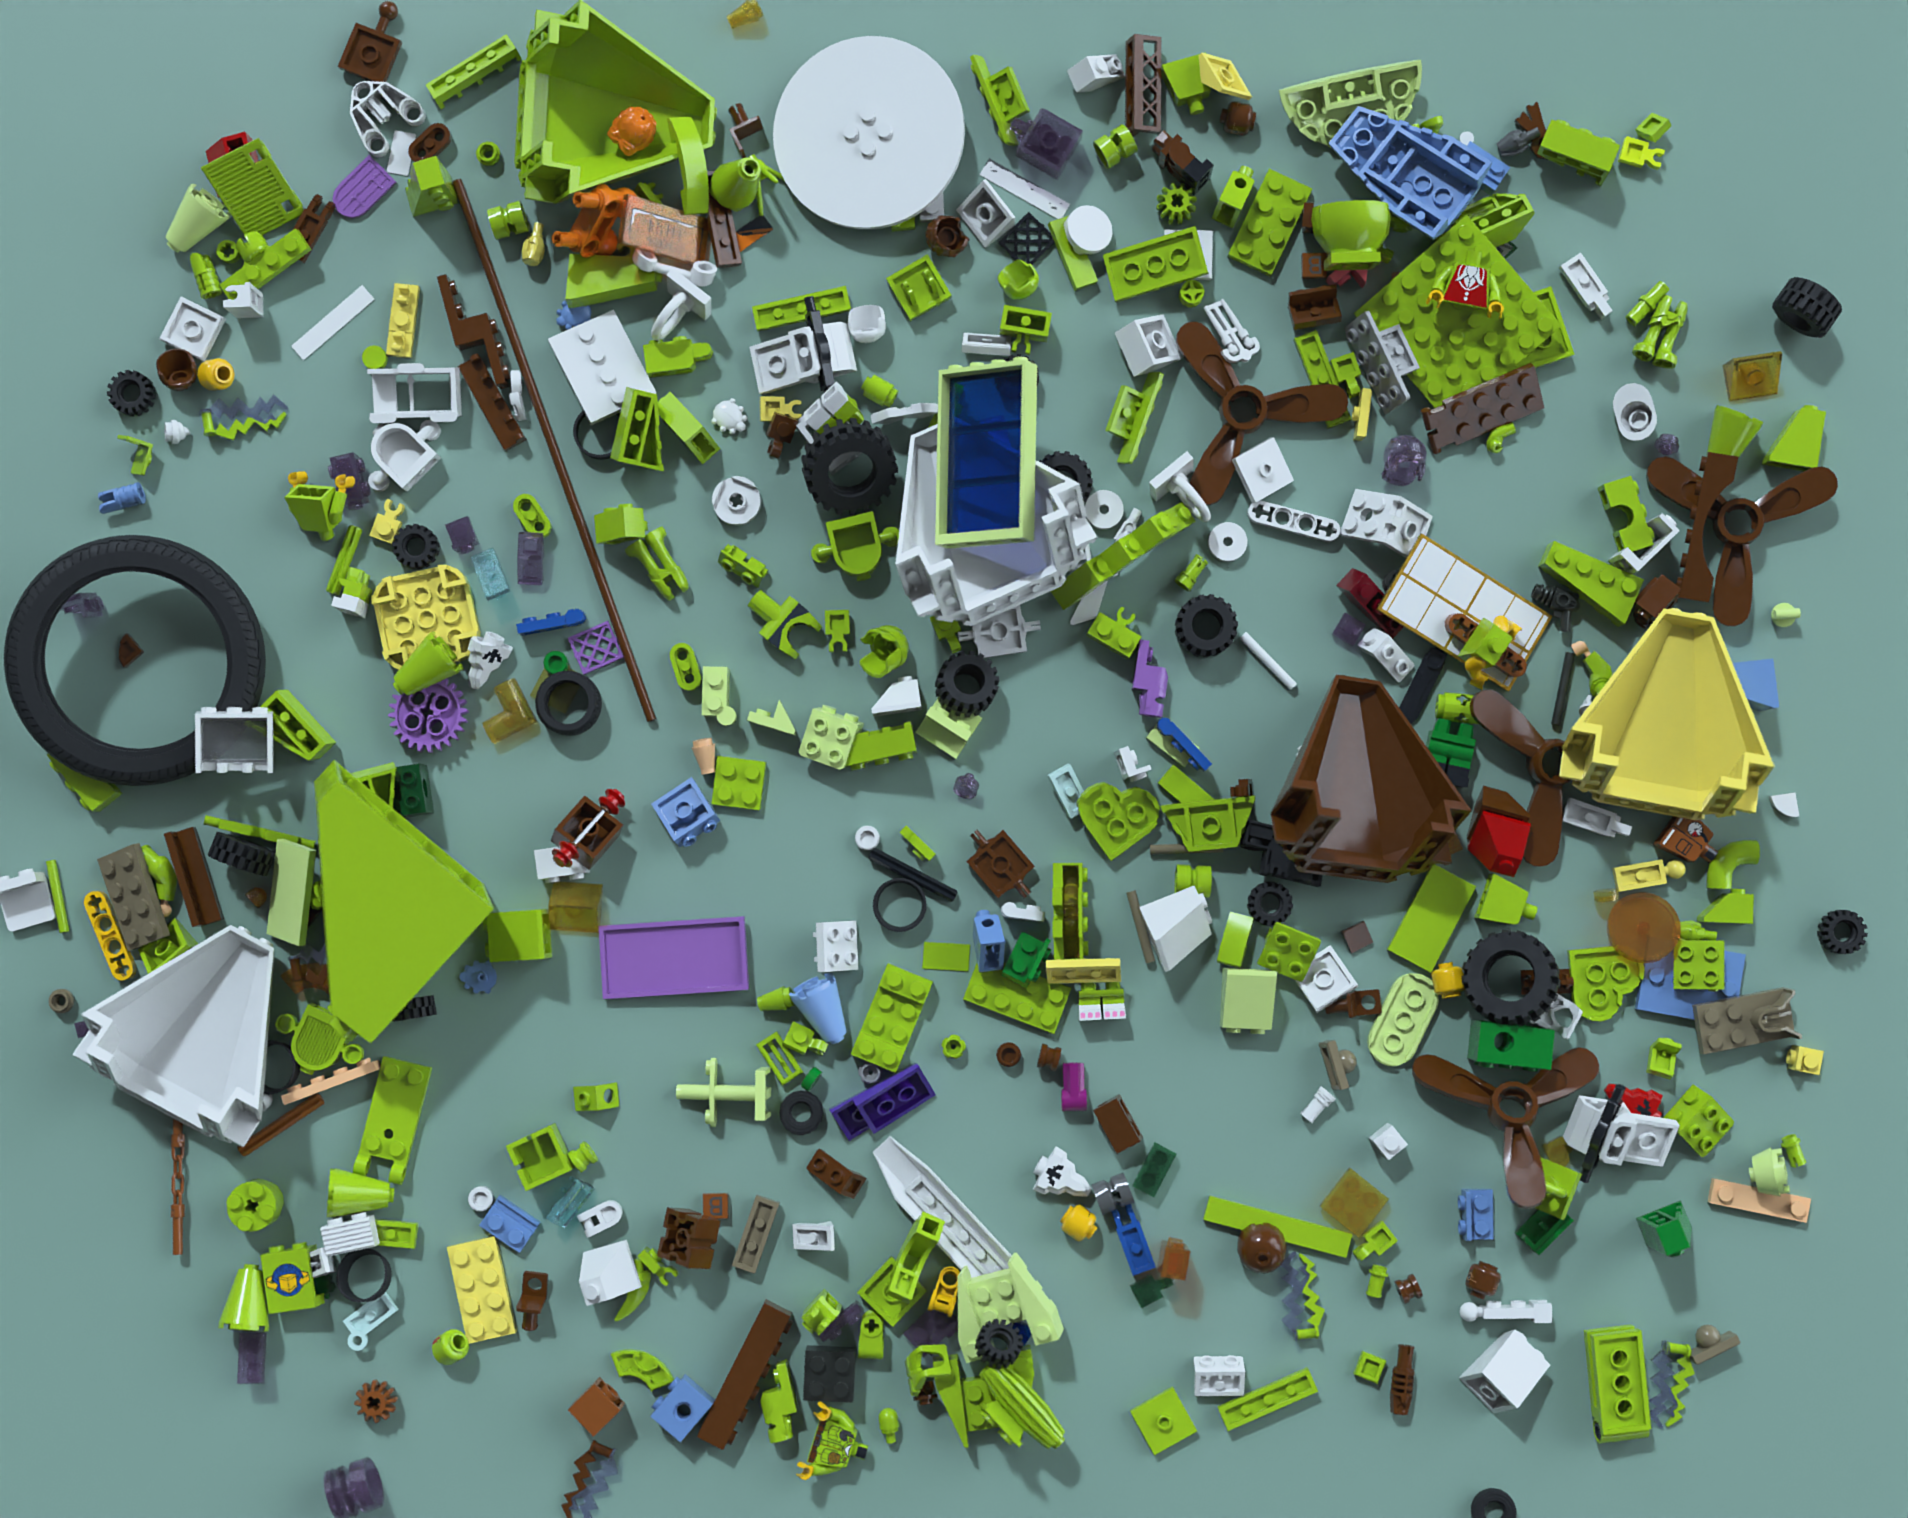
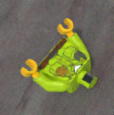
M818 1402L817 1405L822 1408V1411L819 1413L813 1412L819 1419V1423L807 1462L810 1464L798 1462L797 1466L804 1468V1471L801 1474H796L797 1477L807 1480L811 1476L826 1475L840 1471L842 1468L847 1467L850 1456L862 1460L865 1459L868 1445L855 1442L857 1429L845 1411L827 1407L823 1402Z

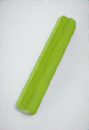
M350 525L347 529L326 587V591L331 594L339 595L342 585L339 578H346L362 534V529L357 526Z

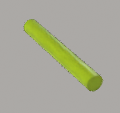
M56 860L46 861L59 933L69 932Z

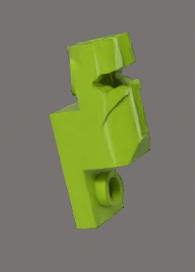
M787 1359L778 1361L776 1369H773L776 1384L780 1383L781 1386L764 1390L760 1401L765 1423L774 1425L769 1427L767 1431L770 1443L785 1441L793 1437L792 1416H789V1414L797 1412L798 1403Z

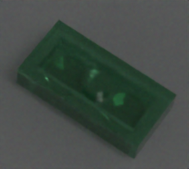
M1154 1142L1132 1186L1155 1197L1177 1153Z

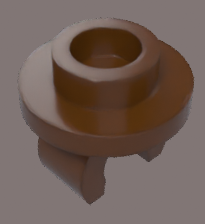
M925 1382L923 1388L920 1389L919 1395L913 1397V1401H918L919 1405L933 1404V1399L938 1398L937 1394H932L934 1390L933 1382Z

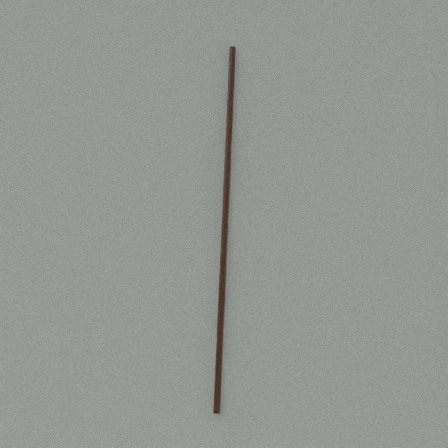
M456 179L453 181L456 194L647 722L656 720L462 179Z

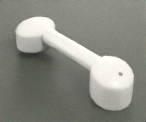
M642 246L636 247L632 257L634 264L643 271H654L667 275L674 268L694 285L700 287L710 285L717 272L716 265L707 261L695 262L691 271L659 263L654 253Z

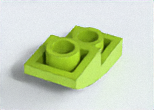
M1230 912L1217 957L1218 963L1241 969L1247 950V942L1254 924L1253 917Z

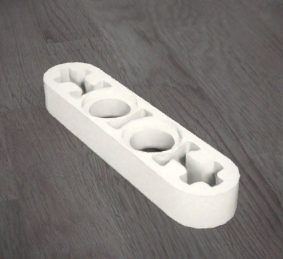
M1265 501L1252 503L1247 510L1249 520L1255 524L1323 542H1332L1340 534V526L1333 519ZM1261 506L1262 512L1269 513L1270 508L1274 509L1271 515V522L1266 521L1269 517L1266 515L1256 518V513L1252 512V509ZM1278 512H1285L1288 515L1289 521L1287 524L1280 525L1276 522L1275 516ZM1308 518L1312 522V528L1309 531L1301 530L1299 527L1300 519ZM1317 521L1321 522L1319 527L1322 528L1332 525V530L1335 531V534L1333 533L1327 537L1326 532L1323 530H1318L1317 534H1314Z

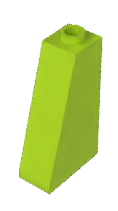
M570 254L565 299L568 308H576L657 291L658 282H662L663 274L641 270L634 264L632 257L594 255L584 258L581 254Z

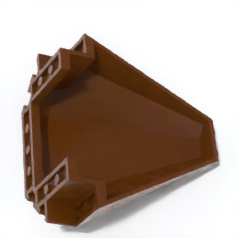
M1336 675L1331 681L1270 815L1276 843L1282 846L1283 852L1289 860H1293L1299 872L1390 883L1396 881L1398 875L1409 872L1413 876L1429 871L1430 866L1434 864H1444V866L1452 864L1448 841L1472 811L1380 681L1367 678Z

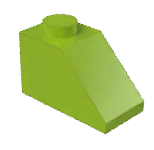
M1730 889V893L1720 894L1697 916V921L1753 924L1754 894H1745V889Z

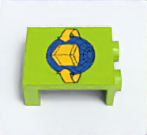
M298 1242L292 1244V1248L284 1249V1245L269 1247V1252L260 1255L269 1314L315 1308L325 1303L324 1293L315 1294L309 1252L317 1249L316 1244L307 1246V1242Z

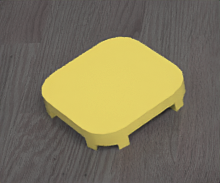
M438 565V567L381 579L382 581L376 586L373 595H371V604L374 605L383 647L382 654L385 661L392 667L400 669L432 631L435 632V639L440 636L456 654L455 663L469 658L470 651L468 646L472 636L480 637V629L470 584L467 577L460 570L449 565Z

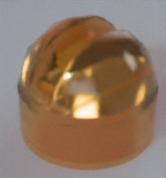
M259 887L252 888L245 894L258 909L267 899L265 890Z

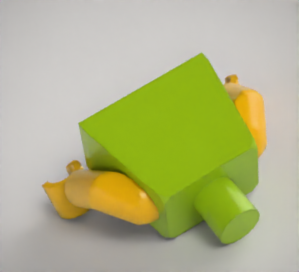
M1501 615L1495 617L1493 623L1486 618L1481 620L1458 654V657L1465 661V669L1471 678L1470 685L1481 690L1483 689L1485 681H1488L1489 677L1481 674L1480 670L1496 665L1510 642L1516 639L1515 636L1519 631H1522L1520 626Z

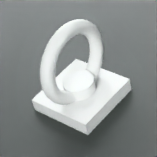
M674 268L667 274V289L673 297L661 311L651 329V337L656 341L665 338L677 326L686 311L692 310L705 321L711 315V297Z
M1187 451L1149 482L1150 495L1157 502L1169 491L1172 494L1176 493L1197 519L1202 522H1208L1211 518L1208 507L1196 490L1188 483L1189 479L1187 477L1194 472L1193 457Z

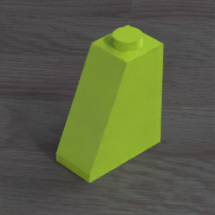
M671 392L658 401L659 417L702 465L721 449L700 422Z
M1804 405L1795 411L1762 459V465L1803 472L1818 467L1826 411L1818 410V407L1813 405Z

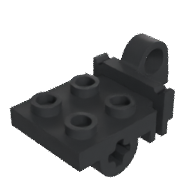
M1253 820L1247 821L1245 833L1241 837L1240 847L1247 850L1263 851L1259 875L1267 876L1272 874V877L1314 887L1321 886L1323 875L1303 873L1296 869L1293 860H1289L1283 852L1282 846L1276 843L1273 825Z

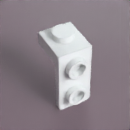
M1374 627L1365 634L1362 641L1358 644V647L1363 652L1375 657L1397 682H1401L1415 666L1388 634Z

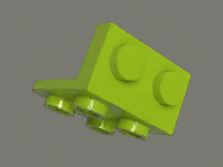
M1693 1084L1663 1117L1678 1122L1680 1126L1677 1134L1701 1157H1705L1734 1124V1120L1712 1096Z

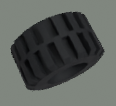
M1799 277L1789 279L1772 303L1775 314L1783 323L1796 332L1813 338H1823L1842 312L1841 304L1830 291L1816 282Z
M1056 451L1053 455L1048 454L1042 461H1039L1055 471L1069 472L1076 482L1080 484L1084 503L1087 502L1093 478H1091L1090 468H1087V463L1084 460L1081 461L1079 459L1080 456L1077 454L1073 456L1068 451L1064 453Z
M1212 594L1193 597L1181 608L1175 620V635L1178 636L1179 644L1185 647L1184 650L1190 651L1197 657L1203 656V658L1218 655L1227 649L1236 637V629L1238 627V621L1235 618L1237 616L1236 612H1233L1232 606L1229 603H1225L1221 597L1216 598ZM1201 612L1213 614L1220 623L1219 634L1211 640L1199 638L1192 629L1194 617Z
M964 651L959 652L957 656L955 654L951 655L948 661L945 660L935 681V687H937L935 691L936 697L940 696L939 703L941 706L946 704L945 710L949 713L951 710L955 711V716L958 717L961 713H964V717H970L972 713L974 716H977L982 710L985 711L992 703L999 688L997 686L999 676H996L998 672L996 667L991 668L992 661L990 659L985 661L983 654L979 653L978 656H975V651H969L968 655H965ZM961 674L974 677L979 683L980 691L975 694L961 692L955 686L954 677Z

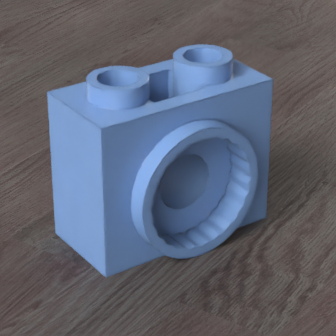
M686 1374L681 1379L676 1377L668 1386L670 1390L665 1398L660 1396L651 1406L654 1411L650 1417L679 1442L685 1438L715 1401L711 1395ZM679 1405H688L691 1413L688 1415L681 1414L678 1409Z

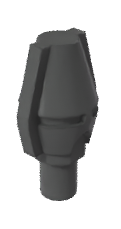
M1538 127L1528 132H1521L1520 129L1514 130L1503 137L1497 143L1502 157L1518 155L1528 149L1527 144H1530L1531 140L1540 137L1541 134Z

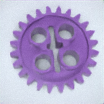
M445 679L410 696L405 693L400 696L392 695L397 702L396 704H389V707L395 710L388 714V717L395 719L389 725L392 728H398L393 733L396 737L403 735L400 739L402 744L409 741L408 747L410 749L415 748L417 745L419 752L422 753L426 747L427 751L432 753L434 746L439 751H442L443 743L451 747V738L459 740L456 732H465L460 725L461 723H468V720L462 717V715L468 714L469 711L462 708V706L467 704V701L459 699L463 692L461 690L454 692L457 687L456 684L452 683L448 686L449 680ZM431 693H435V696L433 697L431 702ZM419 694H424V702L420 705H415V697ZM441 699H448V706L443 710L438 709L439 701ZM433 711V715L424 716V712ZM414 717H418V726L410 729L409 721ZM437 722H442L443 729L439 733H433V725ZM426 725V734H422V731L424 730Z

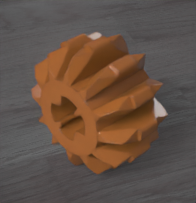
M374 1379L371 1385L366 1382L362 1385L363 1390H358L356 1393L360 1399L356 1400L354 1405L361 1406L357 1415L366 1413L365 1421L367 1422L372 1416L375 1423H378L381 1417L387 1420L390 1417L389 1412L396 1410L392 1403H395L398 1397L390 1395L395 1391V1388L392 1387L387 1390V1381L382 1382L380 1386L377 1379ZM378 1398L380 1403L374 1405L372 1400Z

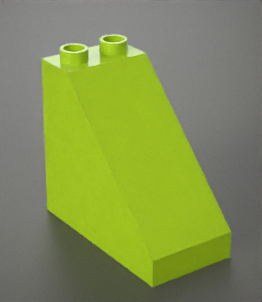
M333 760L314 781L327 981L330 1004L327 1006V1009L334 1016L329 1021L330 1025L342 1037L353 1041L359 1034L371 1044L494 908L485 885L336 760Z

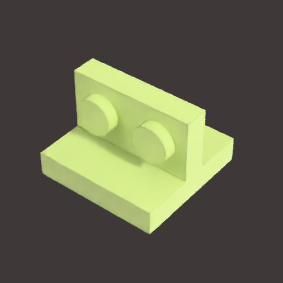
M939 696L926 713V717L915 733L957 759L983 718L978 715L974 716L973 713L970 717H964V713H961L959 717L955 716V711L951 710L949 713L945 710L946 704L941 706Z

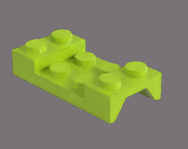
M888 963L851 1055L896 1073L933 981Z

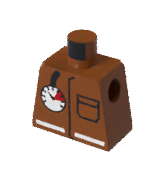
M1672 816L1653 843L1654 846L1686 862H1695L1700 856L1710 863L1718 853L1717 850L1708 845L1714 834L1701 820Z

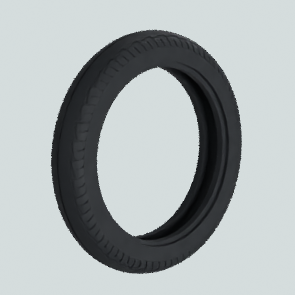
M121 535L94 540L80 545L52 561L32 580L20 597L11 616L4 645V671L11 701L21 722L34 740L56 760L82 775L102 782L127 786L156 785L184 778L196 772L195 731L182 739L159 747L125 748L105 743L92 737L67 717L52 694L46 674L45 648L51 625L60 609L71 596L87 584L101 577L120 572H146L168 578L190 590L206 605L214 616L224 638L227 654V673L224 688L215 706L216 711H227L228 707H241L242 711H252L253 707L258 706L262 694L266 668L264 640L257 616L246 595L231 576L211 559L188 546L171 540L144 535ZM204 721V759H218L245 731L247 726L244 724L246 721Z

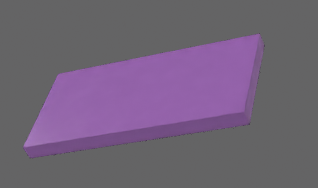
M745 916L598 926L603 999L749 990Z

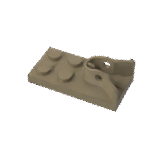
M1781 987L1692 1005L1699 1052L1701 1054H1709L1788 1037L1802 1039V1034L1794 1031L1790 1000L1795 995V990Z

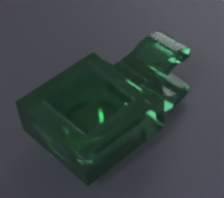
M1171 1272L1156 1280L1151 1273L1134 1282L1130 1287L1141 1308H1144L1163 1298L1161 1290L1174 1285L1175 1280Z

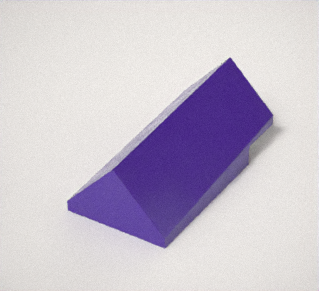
M914 1063L829 1108V1110L850 1141L869 1128L873 1134L877 1133L936 1094L919 1065Z

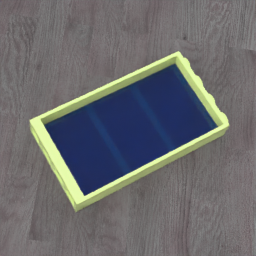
M1015 357L1013 361L1009 362L1005 360H992L991 364L973 362L968 367L950 365L948 369L939 370L935 545L951 549L1034 542L1037 365L1028 361L1026 357Z

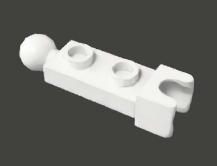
M1514 1300L1511 1301V1305H1501V1301H1486V1305H1479V1307L1474 1303L1467 1302L1460 1307L1459 1311L1461 1318L1467 1322L1474 1321L1477 1317H1482L1484 1319L1529 1318L1534 1323H1552V1304L1547 1303V1300H1529V1304H1526V1301Z

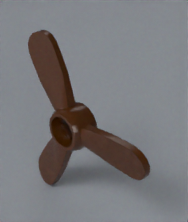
M1194 321L1185 323L1176 335L1178 350L1187 363L1222 399L1219 414L1224 425L1203 453L1190 480V485L1200 495L1206 506L1217 503L1223 497L1235 471L1232 459L1240 454L1244 434H1250L1258 430L1265 420L1296 423L1332 421L1341 417L1347 409V395L1338 385L1301 386L1264 396L1260 390L1253 386L1240 385L1231 364L1221 355L1223 349L1210 330L1202 323ZM1240 397L1251 398L1255 403L1256 413L1259 414L1258 418L1254 417L1246 423L1236 422L1230 412L1231 406L1228 405L1229 402H1233Z
M1659 457L1651 462L1646 472L1648 484L1664 497L1691 511L1692 505H1697L1699 495H1694L1697 480L1702 481V477L1670 457ZM1821 466L1808 469L1782 482L1756 502L1746 498H1733L1727 501L1721 495L1716 498L1707 514V518L1713 520L1715 535L1724 543L1715 578L1713 613L1720 624L1732 627L1740 625L1748 618L1751 611L1753 573L1749 544L1760 536L1764 523L1802 513L1830 500L1836 493L1838 481L1834 472L1829 468ZM1733 510H1745L1751 518V533L1747 532L1739 536L1731 535L1725 526V513H1730Z
M1482 690L1471 699L1470 712L1472 717L1500 742L1526 756L1527 771L1537 782L1527 808V812L1530 814L1528 823H1531L1523 859L1532 866H1547L1555 860L1558 854L1562 829V785L1571 780L1562 779L1559 777V774L1549 778V775L1542 768V759L1544 754L1548 750H1552L1553 747L1557 748V751L1562 754V746L1565 741L1561 739H1543L1526 717L1501 694L1493 690Z
M1574 1048L1554 1059L1551 1070L1541 1069L1526 1085L1520 1082L1508 1081L1496 1088L1469 1071L1438 1056L1429 1054L1419 1056L1414 1061L1412 1067V1075L1416 1082L1453 1100L1487 1110L1488 1118L1492 1125L1499 1131L1504 1132L1503 1168L1508 1197L1519 1208L1533 1209L1539 1206L1545 1199L1546 1184L1541 1157L1529 1128L1534 1124L1538 1108L1565 1098L1594 1080L1599 1073L1597 1057L1588 1049ZM1508 1099L1520 1103L1525 1109L1524 1117L1513 1118L1506 1115L1499 1107L1500 1102Z

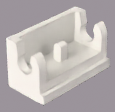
M245 282V285H231L225 289L227 292L236 291L238 294L235 300L228 299L223 301V308L236 318L263 317V293L250 282Z

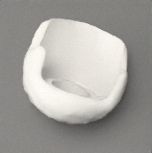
M864 305L855 307L849 312L848 330L852 338L857 342L872 343L884 335L886 329L885 314L880 306Z

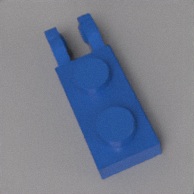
M575 608V610H568L563 616H561L560 612L547 614L546 619L537 620L536 617L524 618L522 623L516 624L518 634L525 636L578 626V624H584L587 616H585L582 610Z
M1163 717L1159 719L1157 728L1161 731L1160 733L1163 736L1172 737L1173 741L1171 744L1180 753L1185 751L1190 757L1187 761L1196 771L1201 769L1204 772L1212 765L1170 719Z
M1129 1204L1125 1206L1127 1215H1129L1131 1220L1128 1224L1122 1225L1118 1210L1115 1209L1111 1212L1117 1226L1115 1229L1134 1276L1156 1268L1140 1222L1136 1219L1132 1206Z

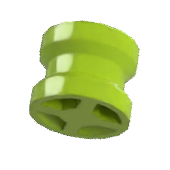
M1196 280L1186 281L1179 292V300L1187 308L1198 306L1204 296L1203 285Z
M585 1141L579 1145L577 1150L568 1152L570 1160L580 1172L585 1171L590 1163L594 1164L598 1161L595 1152Z

